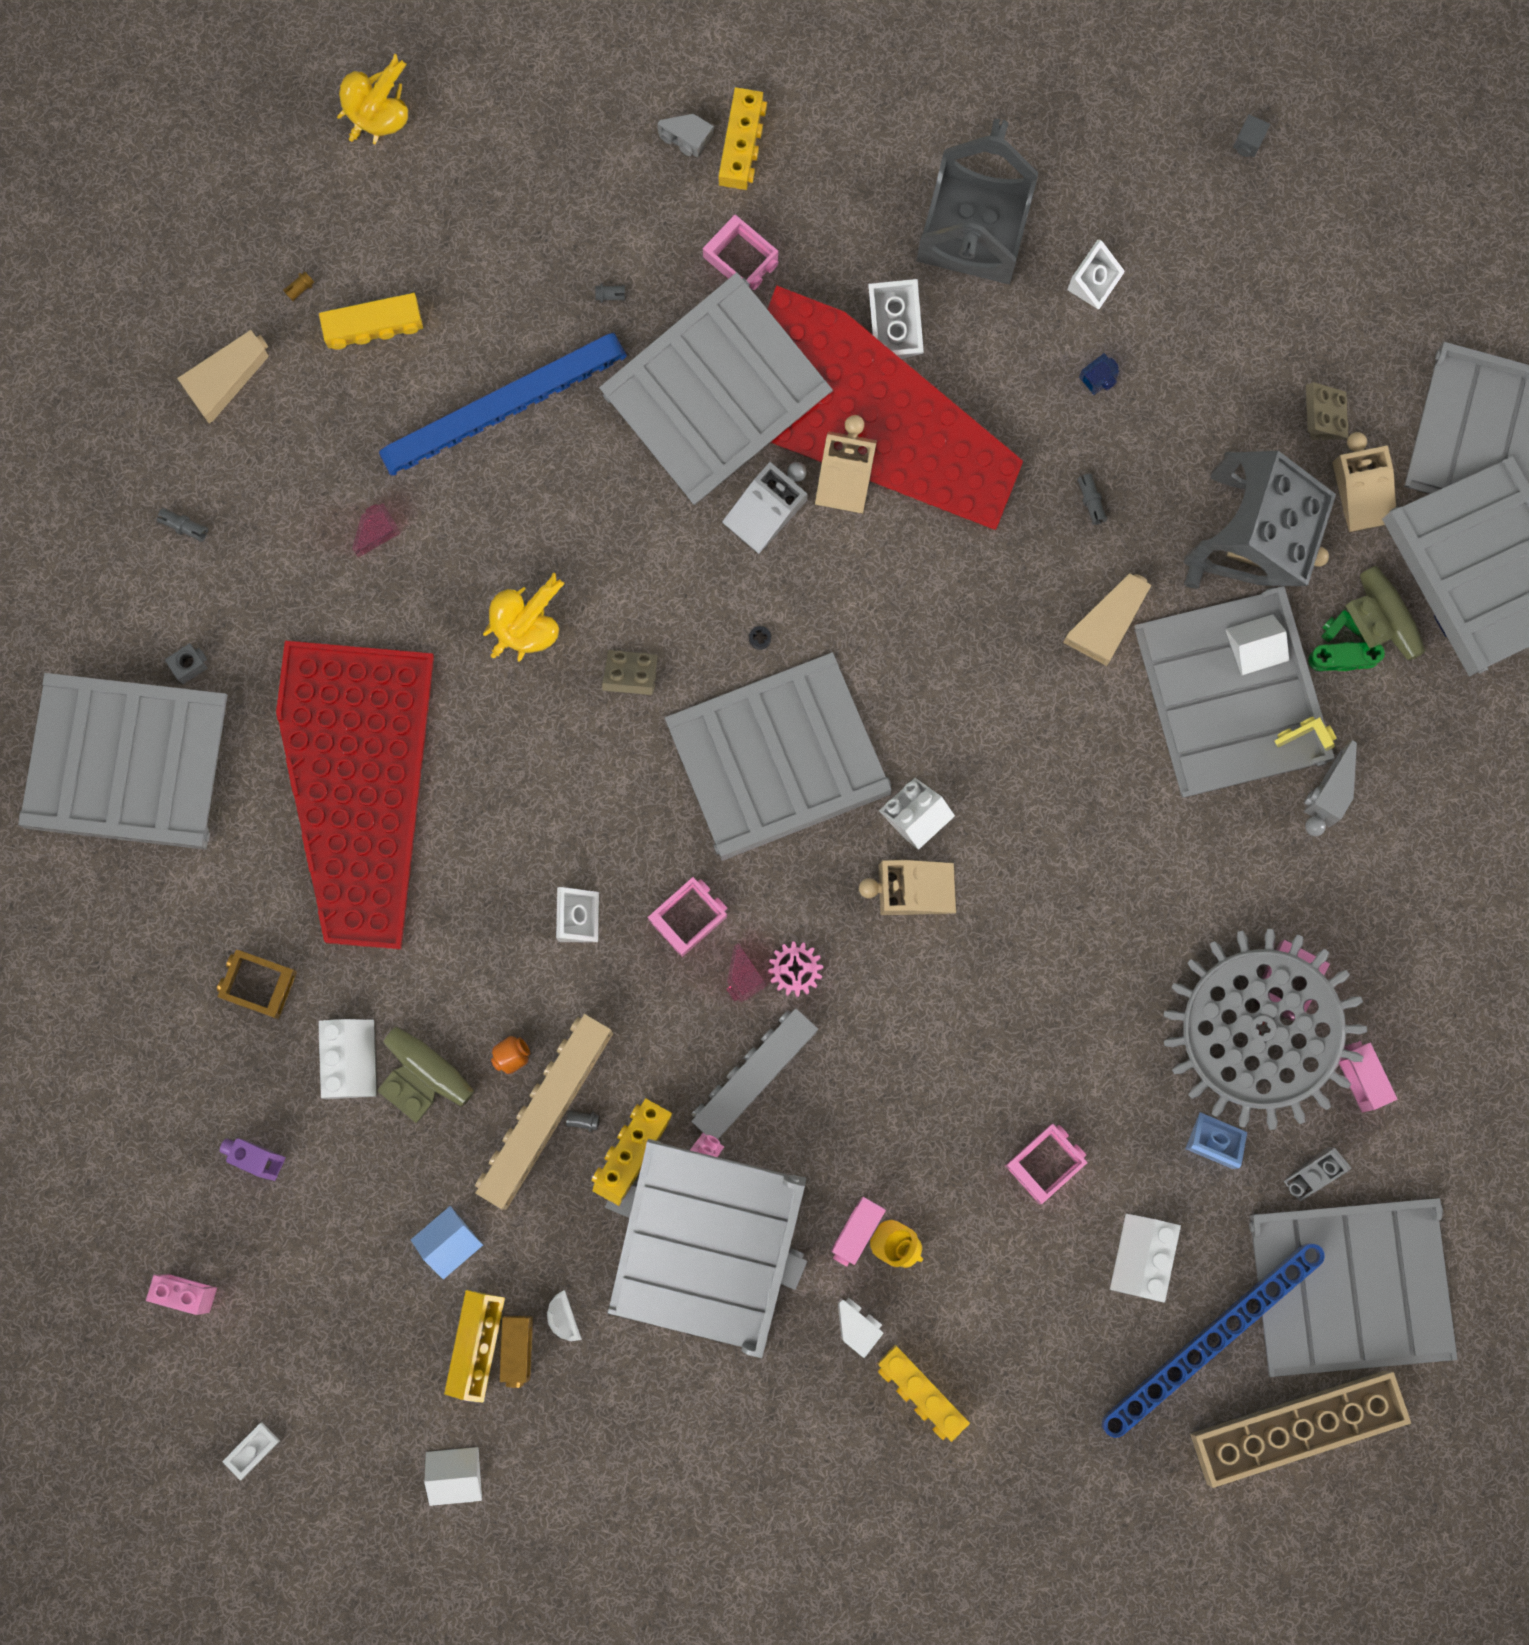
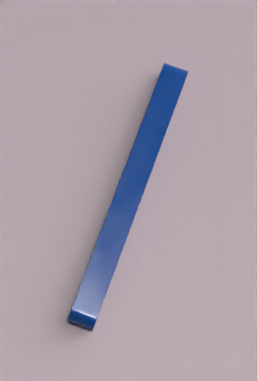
M615 333L605 335L387 445L380 450L379 455L389 474L395 476L397 475L396 472L402 469L407 470L419 464V460L425 457L428 459L440 453L441 449L447 446L450 448L462 442L463 438L467 436L472 437L484 431L483 428L489 425L494 426L506 420V416L512 413L516 415L527 409L526 406L532 403L537 404L549 398L548 395L554 392L559 393L571 387L570 384L576 381L579 383L591 377V373L607 369L614 365L613 362L619 359L621 361L624 360L627 354Z
M1311 1243L1303 1244L1106 1413L1102 1419L1103 1430L1110 1437L1114 1438L1121 1437L1316 1270L1324 1262L1325 1254L1323 1249L1319 1245ZM1309 1248H1313L1317 1255L1316 1259L1311 1263L1305 1258V1252ZM1289 1265H1294L1297 1269V1275L1293 1279H1288L1285 1274L1286 1268ZM1270 1282H1275L1278 1287L1277 1293L1273 1296H1269L1266 1293V1285ZM1254 1298L1258 1302V1309L1254 1313H1249L1246 1309V1303ZM1235 1315L1238 1318L1239 1324L1236 1329L1230 1330L1226 1322L1230 1316ZM1215 1332L1219 1336V1342L1216 1346L1210 1347L1207 1344V1336ZM1196 1349L1200 1357L1196 1363L1191 1364L1187 1360V1354L1189 1351ZM1176 1366L1180 1370V1375L1178 1379L1171 1381L1167 1377V1372L1169 1368ZM1156 1383L1160 1386V1393L1156 1397H1149L1147 1393L1148 1387ZM1131 1401H1139L1141 1405L1140 1411L1137 1414H1129L1128 1404ZM1112 1418H1119L1121 1421V1426L1117 1431H1110L1108 1429V1422Z

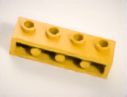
M735 87L718 176L719 186L747 190L748 182L753 183L755 168H751L752 160L757 161L759 146H755L756 138L761 139L763 124L759 123L760 116L765 117L767 102L763 101V92Z
M415 293L319 313L324 341L328 349H343L349 344L356 343L362 345L369 343L373 339H390L396 334H414L418 330L424 329Z
M646 1098L641 1106L639 1104L635 1106L630 1115V1118L633 1120L629 1126L624 1125L617 1137L620 1140L616 1148L610 1147L604 1158L607 1163L603 1169L598 1167L591 1180L595 1182L593 1192L618 1206L621 1205L640 1173L647 1140L659 1141L670 1122L671 1112Z
M465 1291L444 1395L466 1401L484 1402L505 1300L504 1297L483 1292Z
M896 1345L877 1362L881 1367L877 1372L888 1383L893 1380L899 1386L896 1392L906 1402L911 1399L917 1405L914 1411L924 1421L929 1418L936 1425L932 1430L942 1440L947 1437L952 1442L970 1424Z

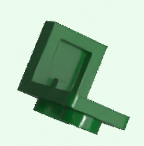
M1343 610L1336 619L1331 616L1322 627L1325 632L1321 637L1328 643L1344 625L1365 641L1350 613L1346 610Z

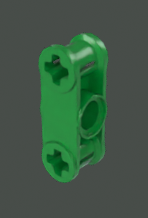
M1345 642L1319 645L1310 653L1308 663L1315 671L1370 669L1383 660L1385 651L1381 645L1369 648L1367 643ZM1370 651V654L1375 655V658L1372 660L1371 656H1367V652ZM1319 654H1321L1322 658H1326L1324 662H1322L1321 658H1317Z

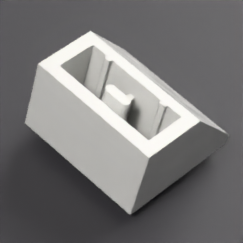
M916 778L906 784L898 794L879 810L890 824L918 850L955 816L939 794Z
M849 1297L846 1301L840 1298L838 1301L841 1338L847 1345L865 1358L883 1335V1332L880 1330L882 1324L869 1314L866 1318L859 1313L862 1308Z

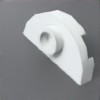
M563 1290L555 1295L549 1304L547 1311L548 1325L553 1333L561 1339L568 1341L582 1340L566 1292Z

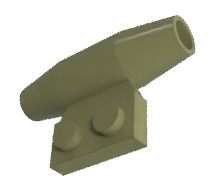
M1377 566L1360 574L1366 596L1353 600L1345 606L1368 647L1373 648L1391 640L1408 661L1425 653L1426 650L1417 625L1392 583Z
M398 1027L393 1028L384 1039L383 1043L403 1066L392 1071L377 1091L415 1123L419 1122L432 1106L435 1093L442 1095L461 1107L474 1094L475 1091L460 1073L421 1040Z

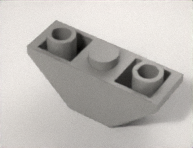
M1327 1147L1308 1160L1289 1176L1284 1183L1289 1187L1290 1193L1296 1196L1299 1201H1302L1348 1172L1351 1167L1334 1147ZM1298 1176L1291 1184L1288 1183V1181ZM1309 1187L1312 1188V1189L1309 1190L1305 1195L1302 1196V1194H1303Z

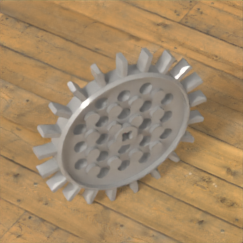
M1267 929L1265 949L1257 950L1249 949L1248 938L1244 931L1238 932L1237 941L1240 945L1241 953L1230 957L1225 956L1222 947L1217 942L1210 943L1212 952L1217 957L1219 963L1209 971H1206L1200 963L1190 959L1188 965L1191 970L1201 977L1194 990H1190L1182 984L1173 983L1172 985L1174 991L1189 998L1186 1010L1183 1013L1174 1010L1164 1011V1017L1170 1020L1184 1021V1036L1164 1040V1046L1174 1048L1185 1045L1190 1058L1186 1062L1177 1064L1172 1069L1173 1073L1182 1074L1191 1068H1195L1202 1080L1191 1089L1188 1095L1194 1099L1200 1096L1207 1087H1210L1219 1094L1220 1098L1212 1110V1115L1218 1117L1224 1111L1228 1101L1242 1105L1239 1117L1240 1127H1247L1252 1108L1267 1110V1124L1270 1130H1276L1277 1128L1276 1108L1291 1106L1299 1124L1306 1123L1305 1114L1301 1109L1300 1102L1310 1096H1314L1321 1107L1329 1110L1332 1106L1329 1099L1321 1093L1320 1088L1329 1079H1332L1339 1086L1349 1089L1352 1084L1346 1077L1339 1075L1335 1070L1341 1058H1347L1353 1062H1363L1364 1059L1358 1052L1344 1049L1346 1034L1360 1035L1368 1032L1367 1026L1346 1025L1343 1011L1362 1004V997H1351L1340 1001L1334 990L1335 986L1345 982L1350 974L1347 970H1344L1327 980L1318 969L1327 960L1329 952L1323 949L1311 963L1299 958L1298 953L1303 946V936L1298 934L1292 941L1289 953L1274 950L1276 936L1273 929ZM1262 965H1269L1272 969V974L1267 979H1261L1258 976V969ZM1239 976H1245L1248 979V987L1244 990H1238L1235 987V980ZM1297 977H1304L1307 981V986L1302 991H1296L1293 988V980ZM1216 987H1222L1225 990V997L1221 1001H1215L1212 998V991ZM1273 988L1282 989L1283 998L1281 1001H1271L1269 993ZM1250 999H1257L1260 1003V1009L1256 1013H1249L1246 1009V1004ZM1308 1000L1317 1001L1319 1009L1316 1013L1307 1014L1305 1012L1304 1005ZM1227 1010H1233L1237 1015V1019L1233 1024H1226L1223 1020V1015ZM1292 1011L1294 1013L1295 1021L1293 1024L1284 1025L1281 1022L1283 1012ZM1204 1021H1210L1213 1024L1214 1029L1210 1035H1203L1200 1031V1026ZM1267 1022V1027L1271 1031L1261 1036L1258 1026L1264 1025ZM1320 1023H1327L1330 1026L1331 1031L1327 1037L1321 1038L1316 1034V1027ZM1239 1033H1245L1248 1037L1247 1045L1242 1048L1237 1047L1234 1042L1235 1036ZM1297 1034H1303L1307 1039L1306 1046L1301 1049L1295 1048L1292 1043L1293 1037ZM1216 1044H1221L1225 1048L1224 1056L1219 1059L1214 1058L1211 1053L1212 1047ZM1274 1045H1279L1283 1049V1056L1278 1060H1273L1269 1055V1050ZM1250 1056H1256L1260 1061L1259 1068L1255 1071H1250L1246 1067V1060ZM1309 1057L1316 1058L1319 1063L1318 1069L1314 1072H1308L1304 1068V1062ZM1227 1067H1232L1236 1071V1078L1231 1082H1227L1223 1078V1071ZM1286 1068L1292 1069L1295 1073V1078L1291 1083H1284L1281 1079V1072ZM1262 1079H1267L1271 1083V1090L1267 1094H1261L1257 1089L1258 1082Z

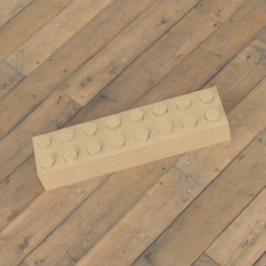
M586 1014L582 1018L577 1017L570 1028L573 1032L569 1040L564 1039L558 1047L557 1053L560 1055L555 1063L550 1061L543 1073L546 1076L543 1083L535 1085L530 1094V1097L533 1099L529 1106L521 1108L516 1117L519 1122L515 1129L510 1128L502 1140L505 1145L501 1152L495 1151L489 1161V1164L492 1165L487 1174L482 1173L475 1184V1187L478 1188L476 1191L477 1195L502 1210H507L613 1035L611 1029Z
M1385 1370L1190 1433L1206 1483L1214 1488L1411 1424L1394 1372Z

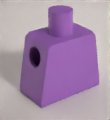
M226 1138L220 1147V1152L228 1156L226 1159L227 1163L258 1177L273 1181L276 1180L286 1158L240 1138H237L235 1141ZM267 1161L272 1162L269 1170L265 1169Z

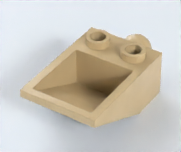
M852 415L845 421V429L848 435L830 431L827 434L815 505L863 513L877 440L857 437L864 429V421L860 416ZM835 442H841L843 444V448L841 450H836L834 448ZM865 446L867 453L864 455L859 454L858 448Z
M1360 432L1352 433L1347 439V445L1354 452L1340 455L1332 462L1349 532L1385 525L1382 518L1390 513L1389 511L1396 508L1394 472L1388 446L1364 450L1367 445L1366 436ZM1372 463L1374 465V469L1369 470L1367 466Z
M913 860L882 861L878 866L879 883L874 879L867 878L859 885V892L865 898H873L880 893L881 915L956 913L954 863ZM889 873H893L896 876L894 882L888 880ZM890 898L896 899V906L889 905Z

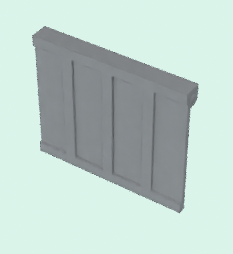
M737 272L599 387L604 393L603 397L607 402H611L694 505L818 402L833 392V389L749 288L750 284L744 277L741 278Z
M1443 342L1435 355L1436 362L1404 487L1431 494L1512 456L1529 484V365Z
M1513 456L1403 507H1396L1382 518L1469 677L1476 673L1481 674L1487 671L1489 666L1529 647V484Z
M1284 586L1269 588L1260 595L1134 625L1182 798L1314 765L1322 766L1335 758L1332 749L1328 751L1324 749L1315 730L1279 748L1275 743L1279 733L1290 728L1292 731L1300 728V723L1310 717H1314L1315 720L1320 717L1325 726ZM1273 614L1286 631L1289 661L1241 676L1225 630Z
M833 652L665 717L714 839L715 845L713 846L715 852L720 855L722 861L891 795L890 780L883 772Z
M44 673L43 690L18 825L24 829L206 850L210 838L207 822L228 695L225 693Z
M648 1139L608 1314L740 1346L743 1353L762 1358L806 1178L797 1175H787Z
M1440 1198L1250 1215L1249 1229L1252 1232L1258 1282L1303 1244L1319 1245L1325 1254L1324 1262L1262 1315L1269 1377L1457 1360L1439 1223L1443 1214ZM1313 1248L1307 1249L1305 1252L1306 1260L1311 1263L1316 1259V1251ZM1289 1265L1286 1268L1285 1274L1288 1279H1293L1297 1275V1269L1294 1265ZM1270 1282L1266 1285V1293L1269 1296L1277 1293L1278 1287L1275 1282Z

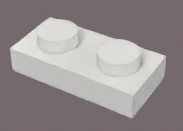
M260 1423L222 1462L241 1481L280 1440L263 1423Z

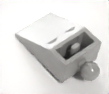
M769 462L722 521L724 525L758 554L807 501V493L794 483L802 481L807 474L805 465L800 462H794L789 465L787 476ZM775 482L776 488L770 489L767 484ZM788 497L795 499L791 505L786 503Z
M1353 740L1340 750L1319 787L1317 786L1314 791H1311L1304 801V804L1307 805L1304 812L1312 816L1305 824V829L1311 836H1320L1324 833L1326 825L1331 827L1340 821L1354 798L1357 743Z

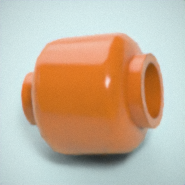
M509 1036L493 1047L491 1062L497 1071L502 1070L507 1074H512L528 1063L530 1049L522 1038Z

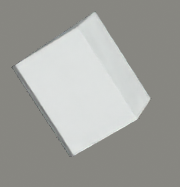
M1097 240L1072 276L1067 290L1095 308L1100 309L1125 271L1101 240Z
M1273 614L1225 630L1241 676L1289 661L1286 631Z
M564 887L557 888L556 938L559 942H598L599 892Z
M478 1447L426 1452L424 1482L430 1506L482 1501Z

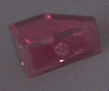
M383 503L370 506L361 515L352 546L358 558L401 534Z
M738 943L733 949L727 980L730 987L726 991L734 1002L739 1000L743 1004L765 989L767 985Z

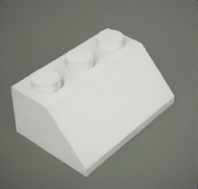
M917 279L868 284L873 336L901 359L923 354Z
M341 1019L319 1021L321 1098L341 1099L377 1096L374 1020Z
M1126 1214L1110 1290L1165 1303L1181 1225Z

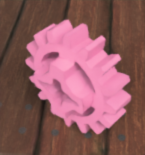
M792 942L789 949L783 944L782 953L777 950L774 951L777 959L769 960V963L774 968L769 969L768 974L775 975L771 979V983L778 982L777 991L779 992L783 988L786 989V996H789L791 991H794L796 997H799L802 990L808 995V987L811 986L816 989L817 984L814 980H821L822 978L817 971L822 970L823 965H817L816 963L821 957L820 955L813 957L814 948L812 947L808 951L805 950V943H802L800 948H798L796 943ZM799 953L806 956L811 963L802 961L799 958ZM790 954V960L785 965L779 966L781 960ZM794 958L796 959L798 967L803 969L799 971L797 981L795 980L793 971L788 970L789 968H792ZM812 973L811 978L801 985L803 976ZM780 976H787L792 980V986L785 983Z

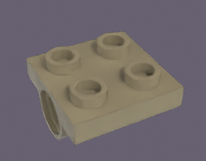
M1314 382L1307 384L1308 432H1310V439H1348L1346 391Z
M608 650L602 690L652 695L655 688L654 681L656 679L658 655Z

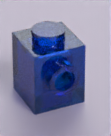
M1103 353L1081 370L1079 378L1091 393L1096 395L1102 389L1106 391L1111 389L1117 383L1116 379L1120 371L1116 361L1111 357L1108 358Z

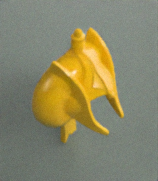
M394 54L393 59L384 71L376 73L370 78L365 73L353 71L343 78L339 91L343 110L337 118L340 119L347 115L355 124L354 128L351 129V133H349V141L357 140L361 131L364 130L374 135L373 144L375 145L380 136L396 133L406 124L408 108L400 100L402 84L399 83L395 97L387 99L391 88L394 86V82L407 65L403 60L398 62L397 54Z
M556 573L552 574L551 578L528 601L526 606H524L521 596L526 589L525 587L521 588L518 592L513 589H506L495 595L489 608V624L483 633V636L494 632L499 641L494 646V650H491L493 652L491 658L499 656L505 648L510 647L518 651L517 660L520 662L525 653L543 651L557 640L559 634L557 622L551 617L544 616V607L548 605L552 597L565 584L561 579L556 581Z

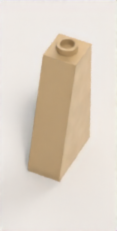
M252 330L177 378L208 423L214 421L269 357L265 351L268 345L261 335L256 337Z
M1129 573L1068 633L1063 643L1107 666L1149 591L1151 584L1147 583L1148 581L1144 577Z

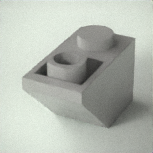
M695 114L660 120L658 122V134L664 142L668 144L673 142L678 145L681 152L685 155H694L698 158L714 136V127Z

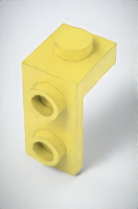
M1310 717L1300 723V728L1294 731L1291 728L1279 733L1277 735L1278 739L1275 740L1279 748L1315 730L1324 749L1328 751L1335 747L1333 740L1337 738L1331 726L1325 727L1320 717L1316 720L1314 717Z

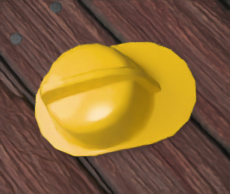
M887 1220L879 1224L870 1240L872 1253L877 1258L893 1267L903 1268L911 1267L917 1261H923L921 1257V1241L912 1229L895 1220Z

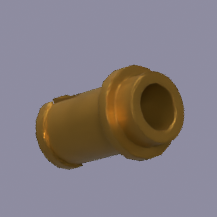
M305 271L302 274L299 273V277L283 289L293 302L305 290L313 288L311 285L315 283Z

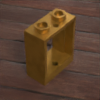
M236 949L235 953L231 954L226 964L228 971L225 978L222 977L218 983V998L279 1019L297 972ZM243 959L281 972L268 1008L229 995Z
M533 1316L502 1317L500 1382H506V1387L520 1388L530 1380Z

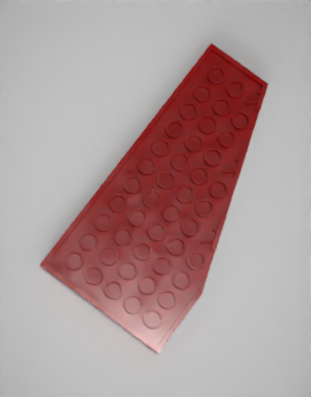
M776 285L767 310L833 389V392L818 402L770 443L822 463L828 432L848 435L845 429V421L849 416L858 415L864 421V429L857 437L877 440L870 482L996 531L1023 460L846 312ZM837 441L834 443V448L841 450L843 444ZM860 446L858 448L859 454H866L867 448Z
M285 641L276 716L279 722L289 778L297 807L308 868L315 892L323 939L326 944L394 950L402 949L434 663L433 653Z

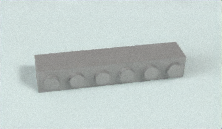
M796 1008L793 1012L787 1010L778 1020L781 1025L775 1031L770 1029L761 1038L764 1043L758 1050L753 1047L746 1054L744 1059L747 1062L741 1068L734 1067L726 1076L729 1081L724 1087L718 1085L709 1096L712 1100L706 1106L700 1104L691 1114L694 1117L691 1122L704 1134L719 1139L818 1031V1028Z

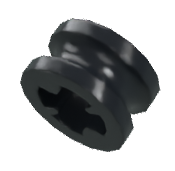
M764 626L754 627L749 634L751 646L757 650L766 649L771 643L770 631ZM757 632H762L763 636H767V640L764 639V643L759 644L758 640H753V636L757 637Z

